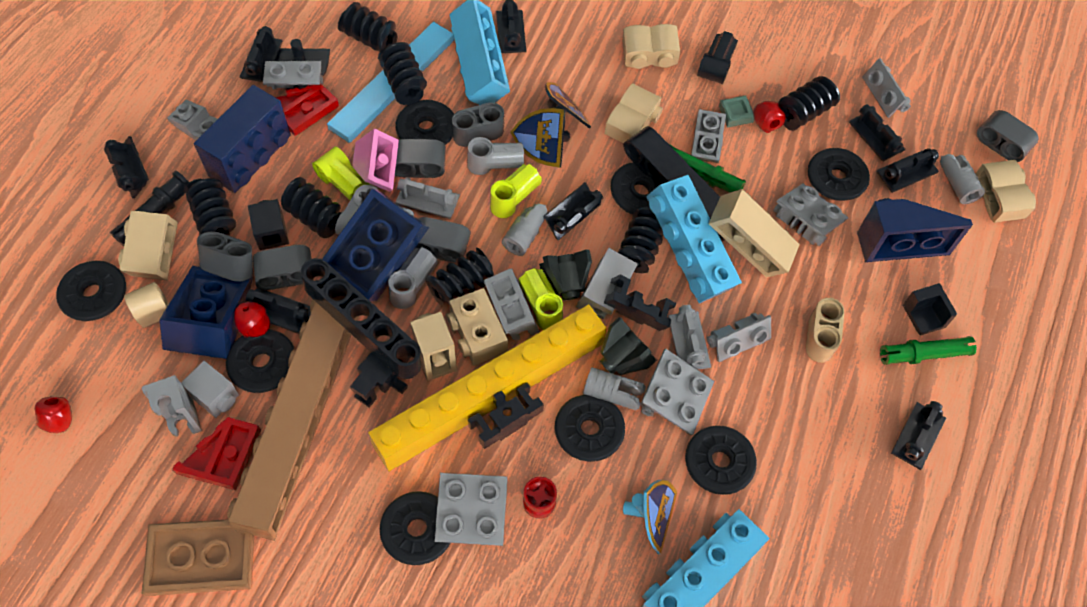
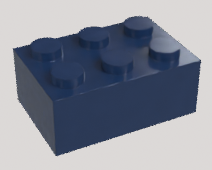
M252 85L194 142V146L209 178L219 179L225 188L236 193L250 181L252 175L261 166L268 163L270 157L279 147L287 143L291 134L281 101L257 86Z
M372 188L322 260L333 267L369 301H377L389 285L388 280L390 276L402 267L429 227L382 192Z

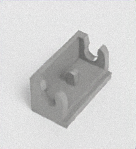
M608 248L576 307L581 309L589 304L597 316L602 319L605 318L606 314L611 315L614 308L604 304L606 295L612 293L615 285L610 283L611 279L620 274L630 279L637 263Z
M512 268L484 280L506 334H510L513 340H519V333L528 330V333L531 335L540 332Z
M176 375L142 386V391L148 398L151 409L158 416L162 415L166 419L168 429L175 437L179 435L176 424L182 419L188 421L187 426L193 434L202 431L194 401Z

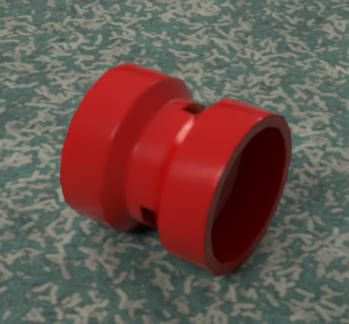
M546 477L532 478L524 487L523 506L529 516L538 519L548 517L553 513L557 499L555 484Z

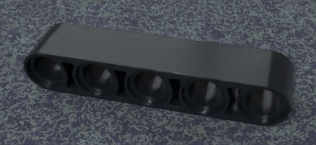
M644 127L624 142L623 147L626 155L646 176L654 181L656 187L689 175L711 219L720 196L652 127ZM718 233L721 241H725V239Z
M314 258L302 265L301 276L307 294L396 376L410 379L420 372V347L413 339L326 261ZM317 276L323 277L320 280H311L312 278ZM336 296H345L344 299L339 301L332 300ZM361 315L368 317L363 321L354 320L357 316ZM383 335L391 337L389 340L384 342L376 340L378 337ZM403 356H411L412 358H414L412 361L408 363H403L399 361V359Z

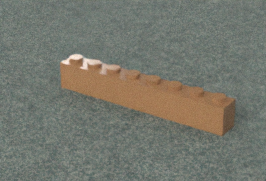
M336 296L332 300L339 301L344 299L345 296ZM313 299L310 305L311 315L309 320L304 322L300 329V342L297 350L293 349L289 356L287 375L279 381L277 387L278 397L274 407L271 406L267 411L265 417L266 427L263 435L258 436L254 443V457L251 465L246 467L242 473L240 481L242 488L238 498H234L231 501L227 514L228 522L235 531L247 532L253 536L272 541L276 539L352 335Z

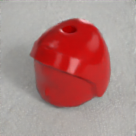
M763 101L757 104L753 110L756 124L766 133L779 129L786 120L785 113L779 107V103L775 101Z
M245 302L237 306L234 313V321L240 334L246 338L259 337L269 330L270 318L266 313V308L256 302Z
M50 396L40 399L35 404L34 410L37 421L35 424L39 429L49 433H62L70 427L72 410L66 398Z

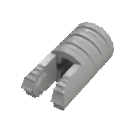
M947 154L941 157L940 165L961 204L973 203L985 194L983 186L965 156L959 155L954 157L952 154Z
M538 203L533 205V207L526 208L515 219L502 239L503 246L509 252L518 256H523L544 222L543 216L548 212L546 205Z
M591 367L583 394L637 410L641 404L637 395L644 393L646 386L644 383Z

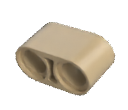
M155 282L124 295L126 304L134 319L143 328L159 322V319L169 305L162 290Z
M821 299L810 316L806 352L813 361L822 363L829 361L841 344L845 312L843 305L837 299ZM822 314L829 316L831 319L825 318ZM819 341L825 342L829 347L823 346Z

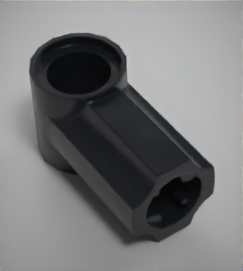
M724 31L723 33L716 34L709 52L703 56L697 76L723 85L731 65L730 60L738 43V40L734 38L732 33Z

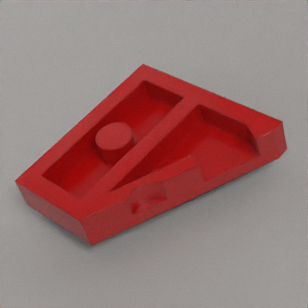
M321 83L320 85H308L302 89L286 90L287 95L275 97L281 101L289 131L294 136H297L339 107L338 99Z
M227 417L215 428L212 435L205 437L195 446L197 450L184 462L178 461L172 471L177 475L236 491L261 429L259 425Z

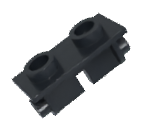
M506 0L502 5V11H496L501 53L526 52L523 11L518 10L514 0Z
M263 26L261 29H258L240 74L241 79L263 82L265 61L276 60L283 40L274 38L271 28Z
M866 104L859 110L861 115L849 121L853 128L883 162L905 151L901 142L902 138L897 136L888 124H883L884 120L875 111L876 108L874 106L870 107Z
M128 136L124 143L108 140L105 143L104 152L110 164H114L112 170L117 185L124 191H129L131 197L135 199L149 179L131 136Z
M927 148L880 168L876 172L893 193L937 174L939 171L934 164L939 158L937 150Z
M584 182L543 217L556 239L560 240L599 207L601 200H603V195L598 190L590 191L587 183Z
M261 288L250 289L246 296L247 301L256 302L266 308L270 324L298 334L302 324L308 322L311 315L309 305Z
M931 401L930 404L925 406L916 402L891 454L921 470L946 420V417L943 416V406L936 401Z

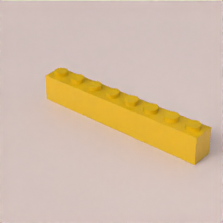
M589 304L369 431L368 434L372 446L388 472L467 426L468 419L477 413L484 416L494 410L496 406L493 395L502 391L505 395V400L509 401L516 396L517 388L528 382L531 388L603 345L606 326Z

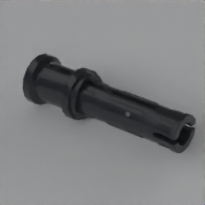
M175 170L172 173V178L160 188L155 187L152 192L153 196L135 211L160 214L165 209H173L175 202L185 194L184 186L189 181ZM130 215L120 225L110 231V234L122 246H124L126 239L124 234L125 222L129 219Z

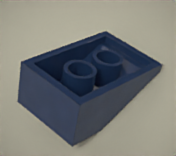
M885 198L874 202L857 231L865 262L947 256L954 251L973 224L971 219L913 201Z
M192 265L159 319L163 350L226 359L238 333L234 321V313L237 306L247 302L246 296L251 288L253 275L245 281H232L204 271L200 266Z

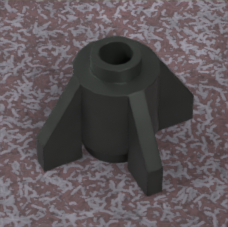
M590 250L561 256H544V263L539 264L540 269L545 273L555 294L562 296V300L580 298V292L586 290L585 284L592 263Z
M618 317L610 324L600 351L604 356L600 362L610 373L613 374L617 371L620 375L648 369L657 361L651 354V350L630 330L622 318Z

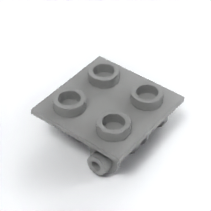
M804 183L776 201L778 204L773 210L777 213V218L787 225L791 223V229L796 227L801 221L802 224L798 228L797 233H802L807 227L802 237L812 245L816 243L818 246L826 240L828 233L848 219L837 205L827 202L819 195L817 190L806 186Z
M664 349L641 401V412L647 416H653L654 413H658L680 429L693 435L714 381L669 350Z
M440 473L435 542L503 546L508 477Z

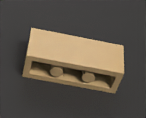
M743 189L720 196L708 224L766 278L789 273L800 244Z

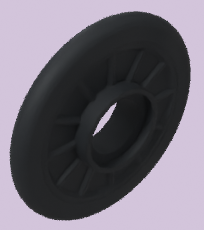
M420 100L417 103L407 105L396 119L397 135L400 139H433L441 141L446 145L453 138L452 117L454 113L443 103L434 100ZM424 121H430L434 125L429 129H422L419 127V124Z
M824 149L815 154L808 165V177L812 186L820 194L833 200L846 201L855 199L862 195L869 185L870 174L865 162L858 155L846 149ZM832 170H841L845 173L846 177L842 179L837 178L832 174Z
M634 163L621 166L611 179V193L614 200L624 211L631 215L639 208L650 207L646 197L648 194H639L634 186H645L648 194L657 188L654 181L646 176Z
M89 261L79 264L69 270L61 279L56 292L58 306L65 315L75 320L93 321L103 318L113 312L122 302L126 292L125 277L116 266L108 262ZM99 285V290L95 295L84 296V291L88 286Z
M271 329L259 337L246 338L241 336L231 346L226 358L227 374L231 381L244 391L264 393L274 390L278 387L280 379L286 377L289 370V356L295 348L284 334ZM260 354L270 356L269 362L265 366L256 367L253 365V360L256 356Z
M580 395L567 401L559 410L555 420V434L560 446L570 456L582 461L595 462L610 457L619 449L625 436V422L615 404L589 395ZM587 420L594 421L599 426V431L594 435H588L582 431L581 424Z
M726 426L704 428L697 432L687 445L685 461L688 472L700 487L709 492L722 495L736 493L744 489L755 475L757 459L754 448L743 434L733 428ZM716 452L726 454L730 460L727 467L715 465L712 455Z
M410 492L396 498L386 508L380 522V538L385 550L395 560L408 565H423L439 558L449 547L450 543L435 542L437 496L427 492ZM416 519L423 520L427 525L424 534L421 536L410 535L407 528L411 521Z

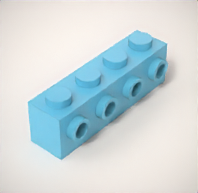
M467 0L449 14L452 24L451 30L456 43V52L461 66L460 72L465 84V94L471 102L478 105L495 103L508 94L510 88L491 9L479 0Z
M689 175L663 183L646 196L650 208L662 228L663 235L668 240L676 256V261L682 268L690 290L695 295L698 303L725 293L742 283L718 233L708 224L710 217Z
M740 509L732 516L726 512L713 525L716 532L709 539L703 535L690 548L693 555L685 563L680 558L666 572L670 578L662 586L656 582L645 592L642 598L646 602L642 607H704L770 538Z

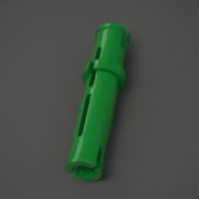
M670 145L704 181L708 182L710 187L715 188L716 186L729 193L744 188L746 180L725 172L724 167L719 165L715 167Z
M972 336L926 342L909 340L906 344L882 345L880 356L887 355V358H881L884 365L902 362L918 364L921 360L966 355L973 356L976 353L977 346H968V343L976 342Z

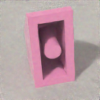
M377 129L371 130L355 143L352 167L365 182L389 192L392 191L399 140Z

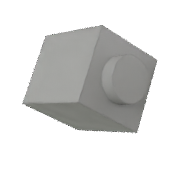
M203 361L181 382L191 398L215 418L222 412L228 411L239 396L232 382L206 361Z

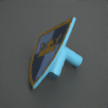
M657 480L651 483L644 491V495L637 493L632 497V502L625 501L623 505V513L625 515L645 519L648 539L653 549L660 555L677 496L674 486L666 480Z

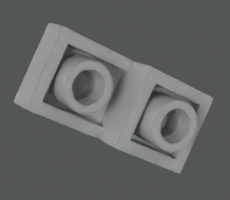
M185 100L177 106L176 110L167 117L171 124L194 140H197L217 120V118L209 115L205 107L189 100Z
M699 109L693 138L692 156L700 160L719 163L726 114Z

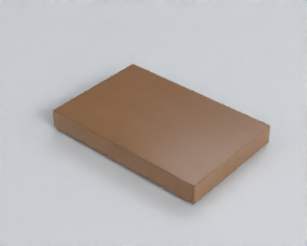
M229 519L148 524L142 594L144 596L251 589L254 536L247 532L235 531L228 522Z

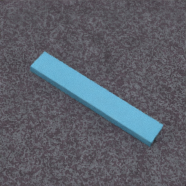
M432 22L409 44L411 52L415 55V60L418 62L419 69L422 72L454 41V34L437 23ZM383 70L327 123L328 130L350 143L395 99V95Z

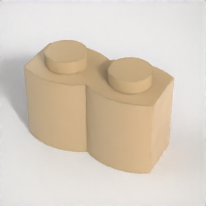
M660 24L652 27L633 25L624 28L622 42L625 66L636 69L650 65L668 68L678 64L680 46L677 26L671 24Z
M632 83L624 93L620 103L609 116L604 134L624 143L644 127L649 126L651 122L656 123L663 110L660 107L662 97Z
M1016 160L982 164L975 173L985 190V194L982 197L984 198L985 207L990 219L994 223L1025 219L1035 209L1036 197L1025 184V172Z

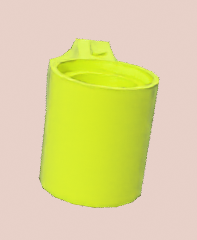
M336 146L312 163V167L318 177L326 184L331 182L349 200H351L359 187L369 185L351 166L345 153Z
M523 164L506 180H499L491 186L490 209L498 218L512 216L516 210V205L541 184L542 177L537 172V169L531 164Z
M533 268L525 271L524 275L518 279L519 285L536 316L537 325L540 329L545 330L563 319L562 299L559 295L555 294L542 269ZM548 310L554 311V313L552 314H546L544 312Z

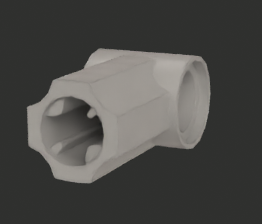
M483 137L474 138L468 143L467 167L473 174L484 175L491 169L519 168L524 164V148L522 143H492Z
M423 247L415 248L400 270L390 276L388 280L389 299L396 308L407 309L415 303L417 299L416 294L438 263L437 258L432 255L431 251ZM399 288H407L408 290H407V291H398L397 289H399Z

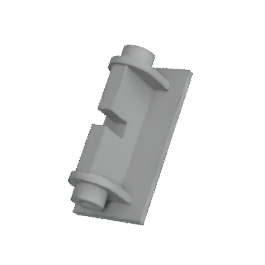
M879 58L862 78L886 116L890 118L896 110L901 112L907 111L911 107L909 104L911 100L904 95L890 73L891 69L885 66L882 59Z
M265 61L263 85L272 87L273 90L277 88H293V85H298L299 88H305L308 85H320V83L323 85L321 61Z
M406 177L405 179L400 178L397 189L401 191L395 203L451 219L460 194L453 193L451 189L443 190L411 181V178Z
M683 305L679 308L680 312L678 314L668 315V318L672 319L670 328L676 354L697 370L711 368L699 313L692 309L690 305Z
M752 313L750 316L735 322L736 330L727 325L712 331L711 335L707 337V342L711 348L717 347V361L721 362L770 340L771 316L764 317L761 313L758 315Z

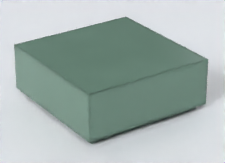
M747 96L720 100L719 108L721 113L726 114L725 123L727 128L754 122L753 111Z

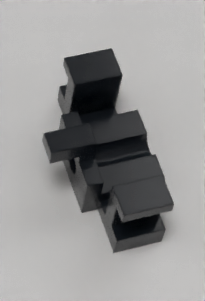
M621 274L611 279L610 283L614 284L615 288L612 293L606 295L604 304L616 309L617 313L641 325L646 324L658 331L670 327L672 319L668 318L667 314L669 309L676 306L675 302L665 298L658 301L656 306L653 304L646 305L642 299V293L634 291L627 294L631 279Z
M372 353L359 365L357 369L360 375L350 385L351 390L356 393L354 398L369 408L377 399L374 390L376 386H379L380 390L384 393L392 387L403 394L408 388L406 383L401 381L398 376ZM403 356L399 361L407 363L411 356Z
M528 382L518 387L517 397L508 402L505 400V395L502 391L493 395L494 404L497 408L489 413L490 418L494 422L493 430L489 428L479 413L468 419L469 428L472 430L477 427L481 432L479 434V442L484 449L498 440L502 441L525 426L529 420L543 412L544 404L540 398L537 397L532 400L529 396L530 385ZM509 409L511 410V415L505 416L503 411Z

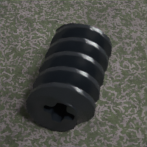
M353 2L341 14L338 21L339 31L352 36L355 40L361 41L366 46H370L373 50L380 52L385 47L397 43L398 36L395 32V22L392 20L387 22L385 16H379L375 11L370 12L368 7H362L359 2Z
M398 42L382 49L378 54V60L396 101L402 105L417 103L424 95L423 90L427 86V81L419 69V64L415 60V55L411 52L410 45L405 42Z
M815 77L812 81L805 83L804 86L797 88L796 91L789 93L779 100V107L786 117L783 125L788 130H797L808 121H812L816 116H820L824 111H828L832 106H836L840 101V93L837 86L827 77Z
M297 177L292 180L281 197L283 209L291 213L296 219H299L309 229L317 232L320 237L329 238L336 233L337 220L342 213L340 212V204L332 202V199L327 195L323 196L321 190H315L314 185L306 183L304 178Z
M207 178L196 179L187 183L184 186V192L186 193L190 210L193 213V219L196 222L199 235L205 232H219L229 236L230 232L236 227V220L233 218V212L229 208V201L226 199L222 182L219 179Z
M650 207L639 208L633 213L628 230L625 232L621 247L618 250L619 254L637 263L634 270L635 273L649 272L648 265L654 264L655 255L659 252L658 246L662 244V236H664L662 228Z
M476 248V252L468 251L466 258L461 256L457 258L456 264L449 263L446 265V271L439 269L436 272V278L429 275L426 278V283L435 300L440 305H443L444 301L449 304V301L454 299V295L457 297L463 296L465 288L470 293L474 292L473 283L475 282L483 288L486 286L483 277L490 278L494 276V272L484 252Z

